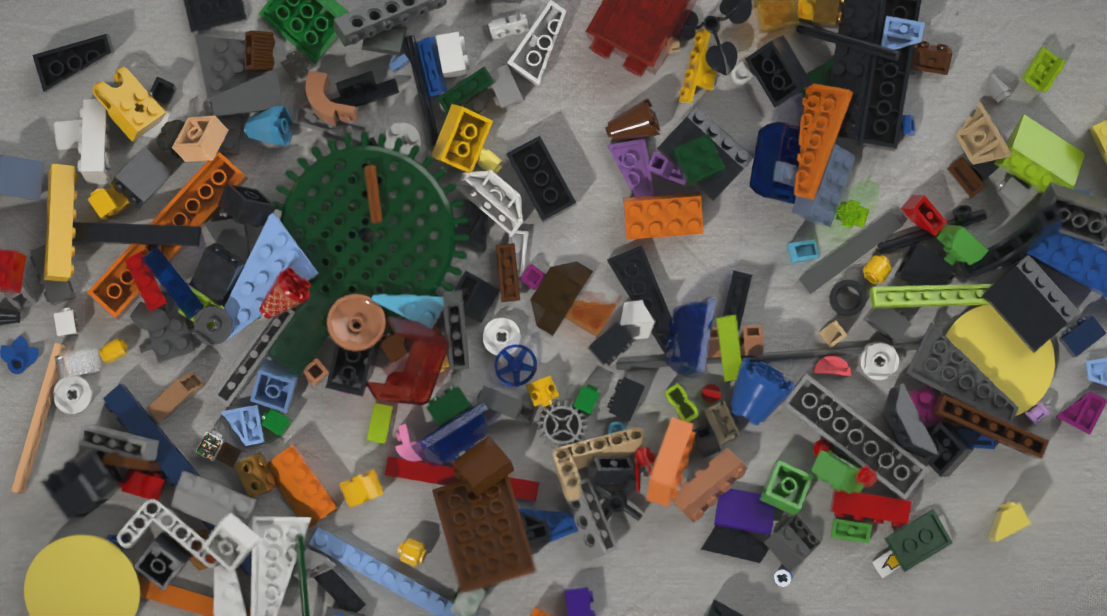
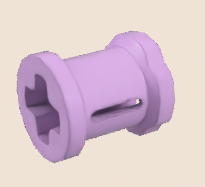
M1038 401L1037 406L1031 411L1025 412L1024 415L1033 426H1036L1037 422L1043 417L1049 416L1050 412Z

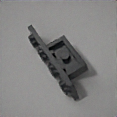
M369 71L336 82L340 97L330 101L337 104L359 107L399 93V89L394 78L377 84L373 72Z

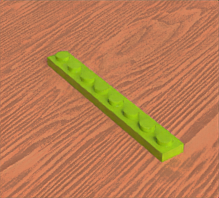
M994 284L872 287L869 291L872 308L990 305L982 295Z

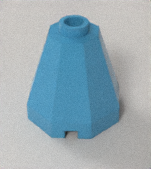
M274 106L248 118L244 124L245 134L248 138L279 146H289L293 130L289 131V126L292 125V118L288 108Z

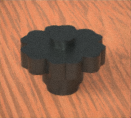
M181 120L166 122L157 137L158 145L162 150H166V156L172 159L180 158L172 146L185 124Z

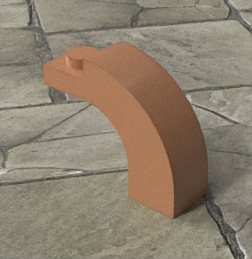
M309 71L305 89L313 112L322 121L334 126L337 125L338 119L346 123L350 121L357 122L358 113L356 107L333 103L327 99L330 86L328 75L326 73Z

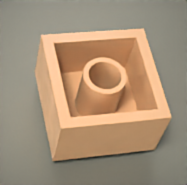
M216 116L190 117L186 120L172 148L185 162L213 160L229 130Z

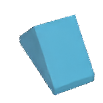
M816 239L789 243L786 246L790 264L820 258Z

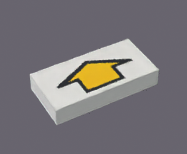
M891 550L871 562L882 579L900 568Z

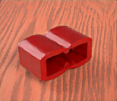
M129 468L121 491L160 502L166 479H163V474L152 472L150 475L144 473L143 469Z

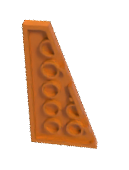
M813 84L805 91V97L802 100L804 114L801 116L799 145H801L800 154L797 156L799 171L796 172L794 195L797 197L814 200L853 94L848 89Z

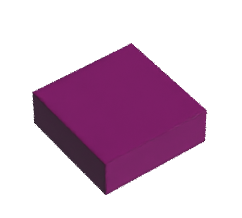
M529 263L519 277V280L532 290H536L546 274L532 263Z

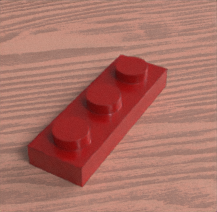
M140 251L124 259L149 312L167 304L144 253Z

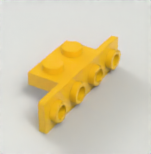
M699 29L695 35V43L689 56L690 61L684 75L683 87L679 93V102L692 103L696 86L708 91L713 89L717 72L712 70L706 62L707 45L710 38V33L706 29Z

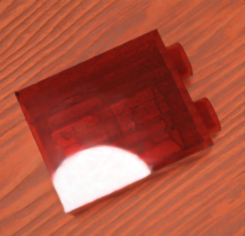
M603 0L585 31L588 39L592 41L589 49L605 59H609L612 52L626 59L622 67L636 76L642 77L645 71L656 75L697 0Z

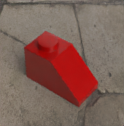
M912 195L901 207V210L914 224L933 236H936L947 223L945 218L925 195Z

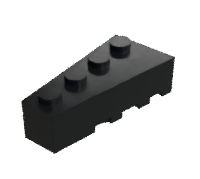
M103 34L32 56L43 92H49L115 52L110 35Z

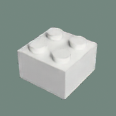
M459 32L437 35L436 40L444 79L467 75L466 70L470 68L467 55H463V51H466L464 37H460Z
M230 513L218 524L203 545V548L229 571L233 572L246 559L260 537L235 515Z

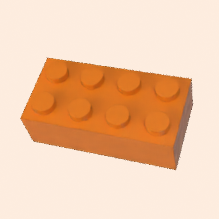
M700 192L623 198L627 240L704 234Z
M671 418L649 479L647 501L667 507L670 506L671 500L675 501L678 484L680 485L682 482L683 470L687 468L689 453H692L694 447L693 442L696 432H693V423Z

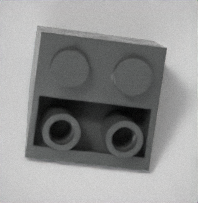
M795 514L764 543L785 568L791 571L801 564L821 542L798 515Z

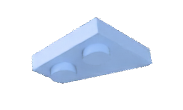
M886 16L880 46L895 50L921 42L925 23Z
M259 405L221 411L245 446L265 443Z

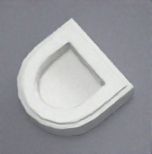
M740 62L731 73V79L738 85H743L754 77L743 62Z

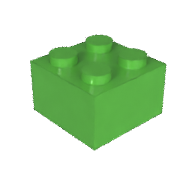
M778 460L771 468L759 500L795 515L801 510L813 475Z

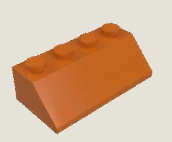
M291 445L267 463L270 473L275 478L278 490L298 517H312L308 529L338 508L336 502L295 445Z

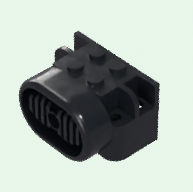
M91 449L78 459L71 458L63 464L64 468L56 469L48 475V479L41 481L67 520L83 519L108 501L113 493L124 486V481L116 467L103 464L105 453L101 450Z

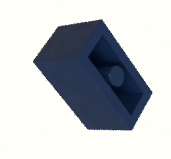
M1086 315L1082 316L1076 321L1078 325L1073 329L1069 327L1061 333L1063 337L1059 341L1073 358L1079 356L1106 334L1093 315L1088 317Z

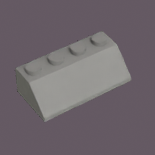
M185 471L182 473L175 490L171 508L215 526H218L224 518L232 513L248 526L258 500Z

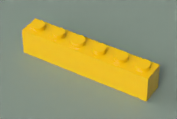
M52 164L49 168L44 280L67 282L70 276L74 274V265H71V258H74L75 246H72V239H75L76 229L73 227V220H76V209H73V204L77 200V191H74V184H77L78 172H75V166Z

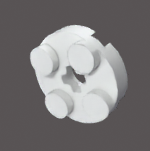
M394 123L385 132L387 137L385 142L386 148L394 149L395 141L399 137H405L407 145H402L400 152L409 155L411 148L415 145L421 148L420 134L414 126L408 123Z
M497 318L485 326L483 342L487 350L492 354L498 356L510 355L519 347L521 340L520 330L512 320ZM499 332L507 334L505 342L502 340L500 342L497 341V334Z
M875 341L868 343L864 347L860 355V365L864 373L871 379L884 380L889 378L898 369L899 356L894 347L889 343ZM878 356L885 359L880 365H877V362L874 361Z
M64 377L54 387V402L62 412L78 414L89 407L93 391L90 384L82 377ZM76 390L78 397L70 400L68 392Z

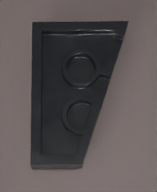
M715 525L701 550L761 563L769 548L765 543L744 530Z

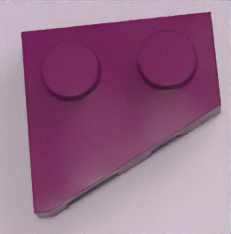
M1088 392L1060 412L1056 418L1090 435L1107 400L1093 392Z

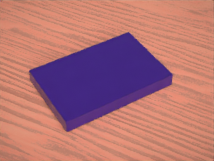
M730 488L729 491L723 493L718 498L714 525L771 535L776 507L759 500L761 494Z

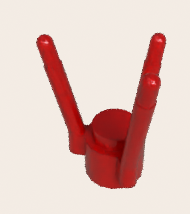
M649 447L636 450V457L633 458L637 492H640L639 464L642 467L647 466L651 476L652 467L650 464L653 463L655 465L656 462L654 453H651Z

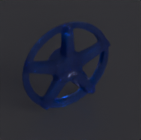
M509 345L498 353L494 363L495 373L504 384L519 387L529 382L537 371L536 357L524 345ZM510 348H522L517 357L511 356L506 351ZM527 352L532 356L533 366L523 363ZM503 355L508 363L507 366L498 370V360ZM521 371H532L525 380L520 381ZM512 372L514 382L506 381L501 375Z

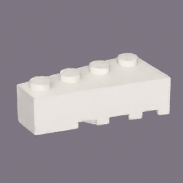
M552 0L548 2L506 63L510 68L536 86L541 81L566 14V10Z
M83 99V106H80V117L83 120L82 124L79 125V134L82 136V142L78 144L79 154H81V160H78V171L83 175L87 185L110 184V177L106 173V168H110L109 155L106 152V149H110L109 135L106 134V132L110 131V116L97 99Z
M224 565L214 567V616H248L237 569L231 572Z

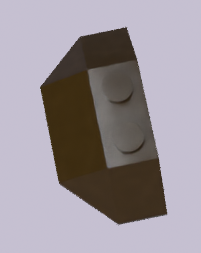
M577 261L550 267L530 299L536 326L553 336L593 271Z

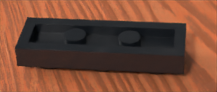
M733 271L723 317L735 315L739 331L752 275Z
M333 569L313 577L344 610L358 613L366 605Z

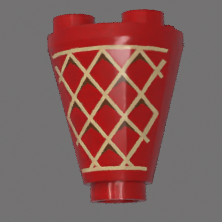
M287 267L278 274L259 307L260 313L265 318L270 319L306 302L310 297V283L296 274L291 267Z

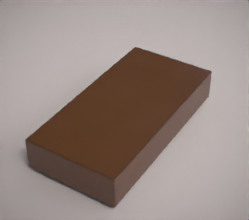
M963 157L947 168L970 199L986 187Z

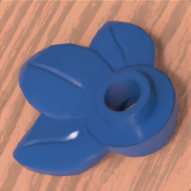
M19 336L14 340L11 347L2 345L0 355L2 360L8 363L10 372L21 374L28 365L36 362L39 356V348H29L25 338ZM17 361L21 363L19 368L15 367Z

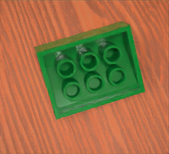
M268 0L259 15L316 64L339 39L334 31V19L349 12L336 0Z

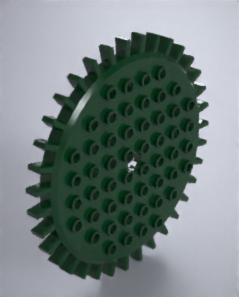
M362 132L361 146H353L352 136L349 133L344 134L346 148L341 150L337 149L333 138L328 139L327 145L331 153L326 156L322 155L317 146L312 147V154L317 159L312 165L305 158L299 157L297 161L305 170L301 176H298L292 170L286 171V176L295 183L291 190L284 185H277L276 190L279 193L285 194L287 198L284 204L278 201H273L272 203L276 206V209L282 211L280 221L318 272L315 278L308 281L311 285L309 288V300L315 304L309 311L308 317L313 318L316 316L319 309L329 314L331 307L337 299L352 294H361L370 298L372 295L378 294L440 297L435 292L439 286H442L447 291L454 290L455 287L452 283L447 282L445 277L448 272L460 276L463 271L451 265L453 257L465 259L468 256V253L455 250L456 241L464 242L470 239V235L456 234V224H465L469 220L468 217L464 216L454 218L452 209L461 207L464 204V200L449 201L446 194L455 190L457 187L456 183L449 184L443 188L438 181L441 177L445 176L447 170L445 168L440 169L433 175L427 169L434 161L435 157L432 155L427 157L423 164L415 160L420 146L415 145L411 148L409 155L400 152L404 138L399 137L395 141L394 149L386 148V133H380L378 146L369 145L368 132ZM337 163H341V170L336 169ZM364 163H367L369 166H375L376 176L383 179L382 184H378L380 205L383 207L381 211L382 222L379 223L371 222L368 198L363 196V192L367 191L365 170L363 169ZM392 163L396 165L395 171L390 169ZM324 176L328 177V183H323L322 178ZM350 177H354L356 179V182L354 184H351L349 182ZM405 177H408L410 179L409 184L404 183L403 180ZM310 190H313L315 192L314 197H311L309 195ZM337 190L342 192L341 197L336 196ZM391 191L396 192L395 198L390 196ZM418 191L423 192V198H418ZM297 203L301 204V210L296 209ZM323 204H327L329 206V209L327 211L323 210ZM350 204H354L356 206L355 211L350 210ZM404 205H409V212L404 211ZM432 205L437 207L436 212L431 211ZM310 217H313L315 219L314 224H311L309 222ZM338 217L342 219V224L340 225L336 223ZM364 218L369 219L368 225L363 223ZM391 218L396 219V225H391ZM419 218L424 221L422 226L417 224ZM367 227L373 231L372 241L365 242L360 238L359 233L362 228ZM296 231H301L302 236L300 238L296 236ZM323 231L329 233L328 238L323 237ZM351 231L355 232V238L350 237ZM377 232H381L383 234V237L381 239L377 238ZM405 232H408L410 234L409 239L404 238L403 235ZM432 232L437 234V239L431 238ZM311 244L315 246V251L309 249ZM337 245L342 246L341 252L336 250ZM364 245L369 246L368 252L363 250ZM392 245L396 247V252L390 251ZM418 246L423 247L424 251L422 253L417 251ZM324 258L329 260L328 265L323 264ZM350 259H355L356 264L351 265ZM377 259H381L383 261L382 266L377 265ZM405 259L410 261L409 266L404 265ZM431 260L437 261L436 267L431 265ZM337 272L342 273L341 279L336 277ZM364 272L369 274V279L363 277ZM391 273L396 274L395 280L390 278ZM418 273L423 274V280L417 278ZM324 285L329 287L328 292L323 291ZM350 286H355L356 291L354 293L350 291ZM378 286L383 288L382 293L377 292ZM404 287H409L410 292L405 293L403 290ZM380 305L385 315V321L389 320L393 332H398L399 324L397 318L402 315ZM327 315V317H326L325 320H324V326H325V327H327V318H328V315ZM406 318L407 323L414 326V322Z

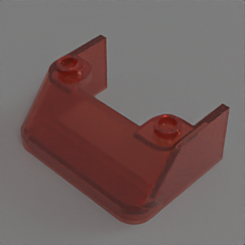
M389 317L388 322L398 336H405L409 340H414L403 372H392L387 376L385 384L368 382L367 387L375 400L419 406L425 405L431 399L449 343L443 335L417 321Z

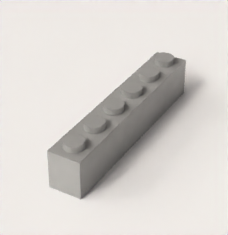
M290 309L276 317L267 319L212 396L227 407H231L261 366L264 358L266 359L276 345L277 340L281 338L294 320L297 313Z

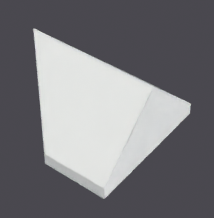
M643 300L625 302L620 325L630 335L632 340L649 338L655 321L646 309Z

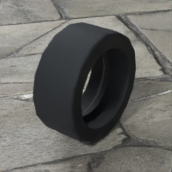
M850 279L835 284L831 289L829 300L832 309L842 316H853L861 312L865 307L867 296L864 287L857 281ZM844 287H852L859 294V302L852 309H844L837 302V294Z

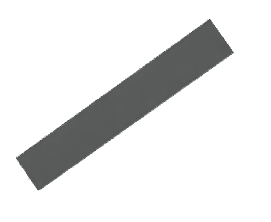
M890 211L799 279L808 293L812 294L900 229L902 224L893 212Z

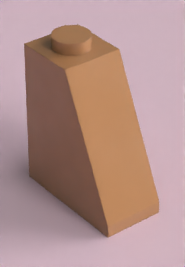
M192 371L175 380L147 409L154 419L161 422L199 392L205 384Z

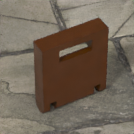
M111 452L110 455L104 454L103 464L150 471H158L160 469V463L156 461L120 456L119 452Z

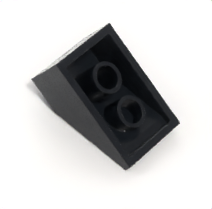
M378 341L372 347L361 351L347 350L336 344L325 388L363 397L376 362L380 342Z

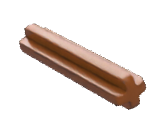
M373 165L366 166L364 170L371 222L379 223L382 222L376 168Z

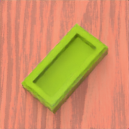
M374 403L367 441L386 444L393 406Z

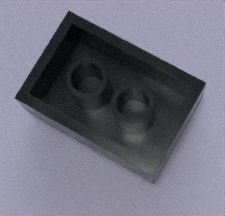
M783 35L771 40L745 58L774 108L786 103L813 85Z

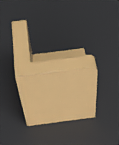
M836 320L819 332L830 348L847 336Z

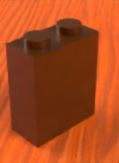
M490 436L452 461L454 467L452 472L458 480L462 479L469 493L473 492L477 497L514 471L512 461Z

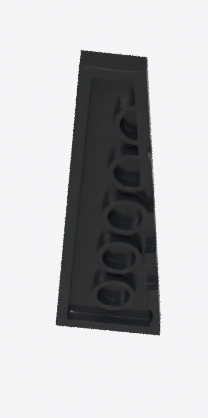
M642 245L607 259L608 264L631 301L643 300L646 309L655 321L651 333L667 359L686 352Z

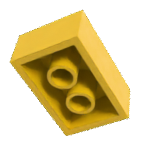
M452 104L431 155L435 157V160L466 173L473 172L493 121L464 107Z

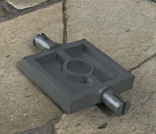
M181 314L170 318V323L164 328L157 331H148L150 342L139 345L141 353L152 349L155 352L158 363H162L195 351L193 344V335H196L195 329L187 325L185 316Z

